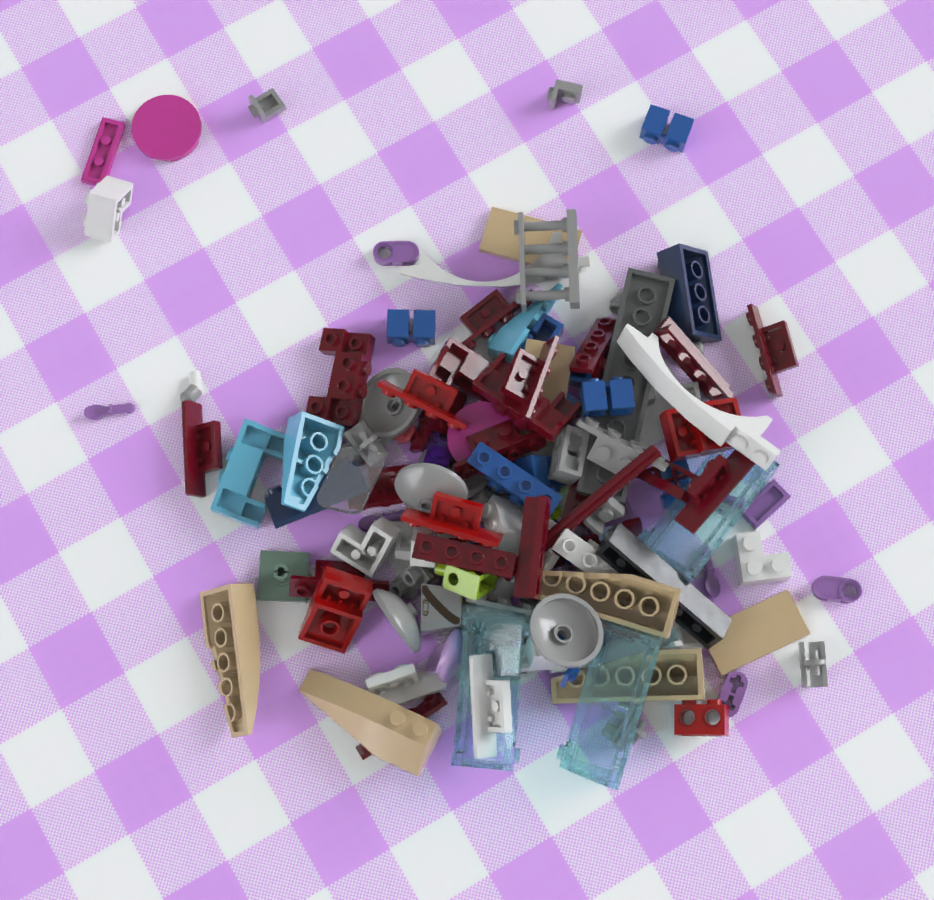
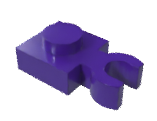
M437 432L433 444L429 443L423 463L436 464L448 469L451 455L447 447V441L440 440V433Z

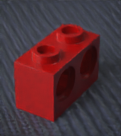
M708 699L706 704H697V700H681V704H674V735L729 737V706L722 704V700ZM692 711L695 719L691 724L687 725L684 722V715L686 712ZM713 711H717L720 715V720L715 725H711L709 722V715Z

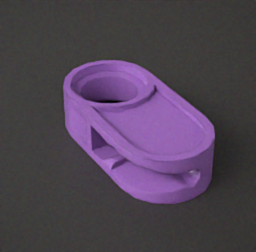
M381 241L374 246L373 257L375 262L381 266H411L419 260V248L412 241ZM386 248L390 250L391 255L387 259H381L377 255L380 249Z
M825 575L818 577L811 586L814 597L822 601L848 604L857 601L862 594L860 583L851 578ZM849 584L855 588L856 594L853 598L844 595L843 587Z

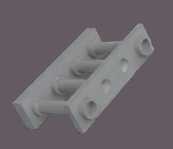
M566 209L567 218L555 221L524 222L523 212H518V220H514V234H519L520 289H516V303L521 304L522 311H527V301L565 299V302H570V309H580L576 209ZM549 230L567 232V241H563V243L525 245V232ZM550 253L568 255V264H564L561 267L526 268L525 255ZM555 276L569 278V287H564V290L526 291V278Z

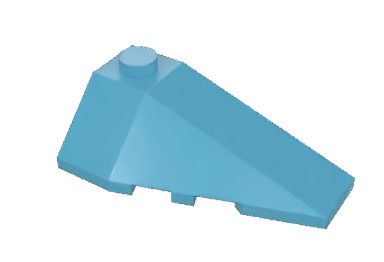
M558 283L550 290H562L563 285ZM557 300L535 301L527 307V311H522L500 328L497 335L493 333L486 344L488 346V355L496 359L502 352L505 354V360L512 363L515 352L520 349L528 335H532V329L543 312L548 315Z
M303 411L288 418L283 450L282 505L302 512L306 511L319 488L318 485L321 479L327 474L330 468L329 465L340 451L344 426Z

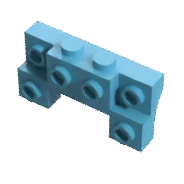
M244 419L234 447H230L226 456L227 466L225 470L222 469L219 473L217 483L220 484L210 507L212 512L234 519L236 522L256 529L260 528L267 505L250 498L266 456L283 461L284 433Z

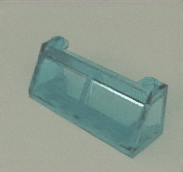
M735 449L707 455L694 474L700 476L708 461L715 459L718 454L727 459ZM774 460L766 471L755 464L694 535L674 521V518L686 505V503L675 498L653 528L649 531L644 529L637 538L688 582H693L780 464ZM690 478L682 489L687 491L688 485L693 479Z
M467 604L462 614V625L464 628L462 630L463 639L456 731L451 765L513 771L514 763L519 764L520 748H516L524 636L529 637L530 622L526 621V613ZM492 654L493 679L510 680L512 732H496V757L476 759L474 758L469 656Z
M602 619L603 644L599 653L589 663L565 745H559L556 759H560L559 767L608 788L619 790L661 648L662 639L659 636Z

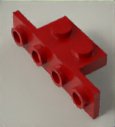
M416 368L413 369L405 389L386 380H381L376 385L382 389L381 393L391 398L397 396L404 400L403 404L413 409L419 407L426 411L425 415L435 420L441 418L447 421V425L457 431L465 430L471 424L449 412L459 390Z
M438 491L434 494L430 513L408 507L400 519L412 527H426L434 533H447L454 535L462 541L472 540L479 542L481 546L487 548H498L504 534L480 528L484 504Z

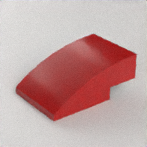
M737 397L703 402L720 411L741 416ZM675 408L667 409L659 415L670 462L735 449L727 442H724L720 447L685 419Z
M325 566L306 611L298 639L345 654L363 618V610L372 595L373 581Z

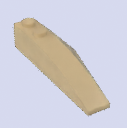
M543 570L540 600L553 594H571L586 601L601 619L667 639L670 638L676 618L681 589L633 574Z
M234 583L199 592L205 643L207 649H211L214 660L211 661L213 671L218 672L220 683L217 686L219 693L226 700L223 708L232 738L252 735L258 702L261 659L259 619L254 583Z
M702 648L648 650L580 670L574 682L568 681L565 688L560 687L564 675L551 678L552 704L705 699Z
M313 669L309 670L299 688L300 693L326 713L370 753L417 777L420 776L442 734L438 723L376 694Z

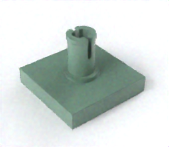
M260 550L257 600L307 603V598L290 597L289 585L290 576L292 575L309 576L310 553Z

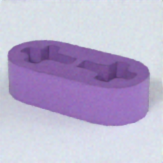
M738 671L731 672L726 676L717 698L722 700V703H725L729 696L733 697L730 705L734 709L729 710V718L739 711L748 686L747 677ZM739 677V683L742 684V687H737L735 692L732 693L733 684L729 681Z

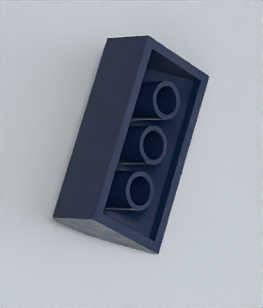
M678 243L657 252L660 275L675 279L667 317H670L693 344L695 342L704 344L722 341L708 251Z
M346 458L336 462L337 466L329 469L327 474L321 479L318 490L304 512L281 504V485L267 489L268 493L264 495V499L275 528L277 529L368 493V488L356 460L350 461V458Z

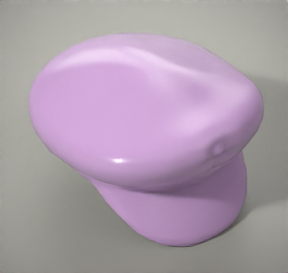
M453 628L452 632L448 635L447 641L439 645L430 654L425 666L426 673L438 674L439 679L444 683H448L454 677L463 660V642L460 629Z

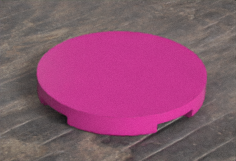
M159 95L147 100L136 111L132 121V135L139 150L145 156L161 161L173 162L188 156L197 147L202 131V122L196 108L188 100L176 95Z
M474 402L460 409L455 415L471 424L469 428L461 429L460 431L448 427L447 447L453 460L457 463L469 458L472 454L466 443L467 436L507 421L510 418L497 414L492 407V402ZM514 425L520 435L519 428L516 425Z

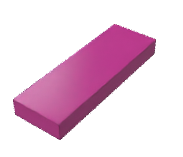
M102 117L81 178L82 183L96 186L98 182L109 176L126 127L124 122Z

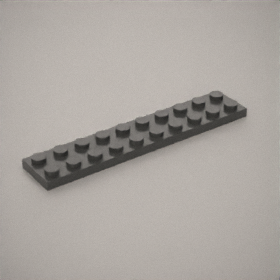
M628 268L602 381L609 382L613 377L632 379L635 408L632 415L610 416L608 407V410H605V417H593V419L600 423L599 426L603 429L608 430V428L619 432L622 435L620 438L628 442L634 440L639 443L651 384L627 357L617 343V340L627 324L634 327L647 338L654 332L662 320L667 318L675 279L633 268ZM592 433L589 435L582 477L578 480L576 494L588 497L615 475V473L587 459L597 439V436ZM629 483L613 496L621 505L625 504Z

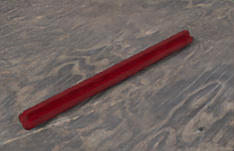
M650 445L549 529L546 551L553 546L565 528L572 531L660 458V451L654 445ZM518 556L515 560L512 578H504L507 582H510L516 576Z

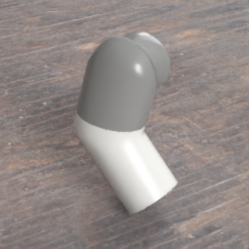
M199 370L188 373L190 385L180 394L181 402L184 400L196 402L203 394L204 388Z

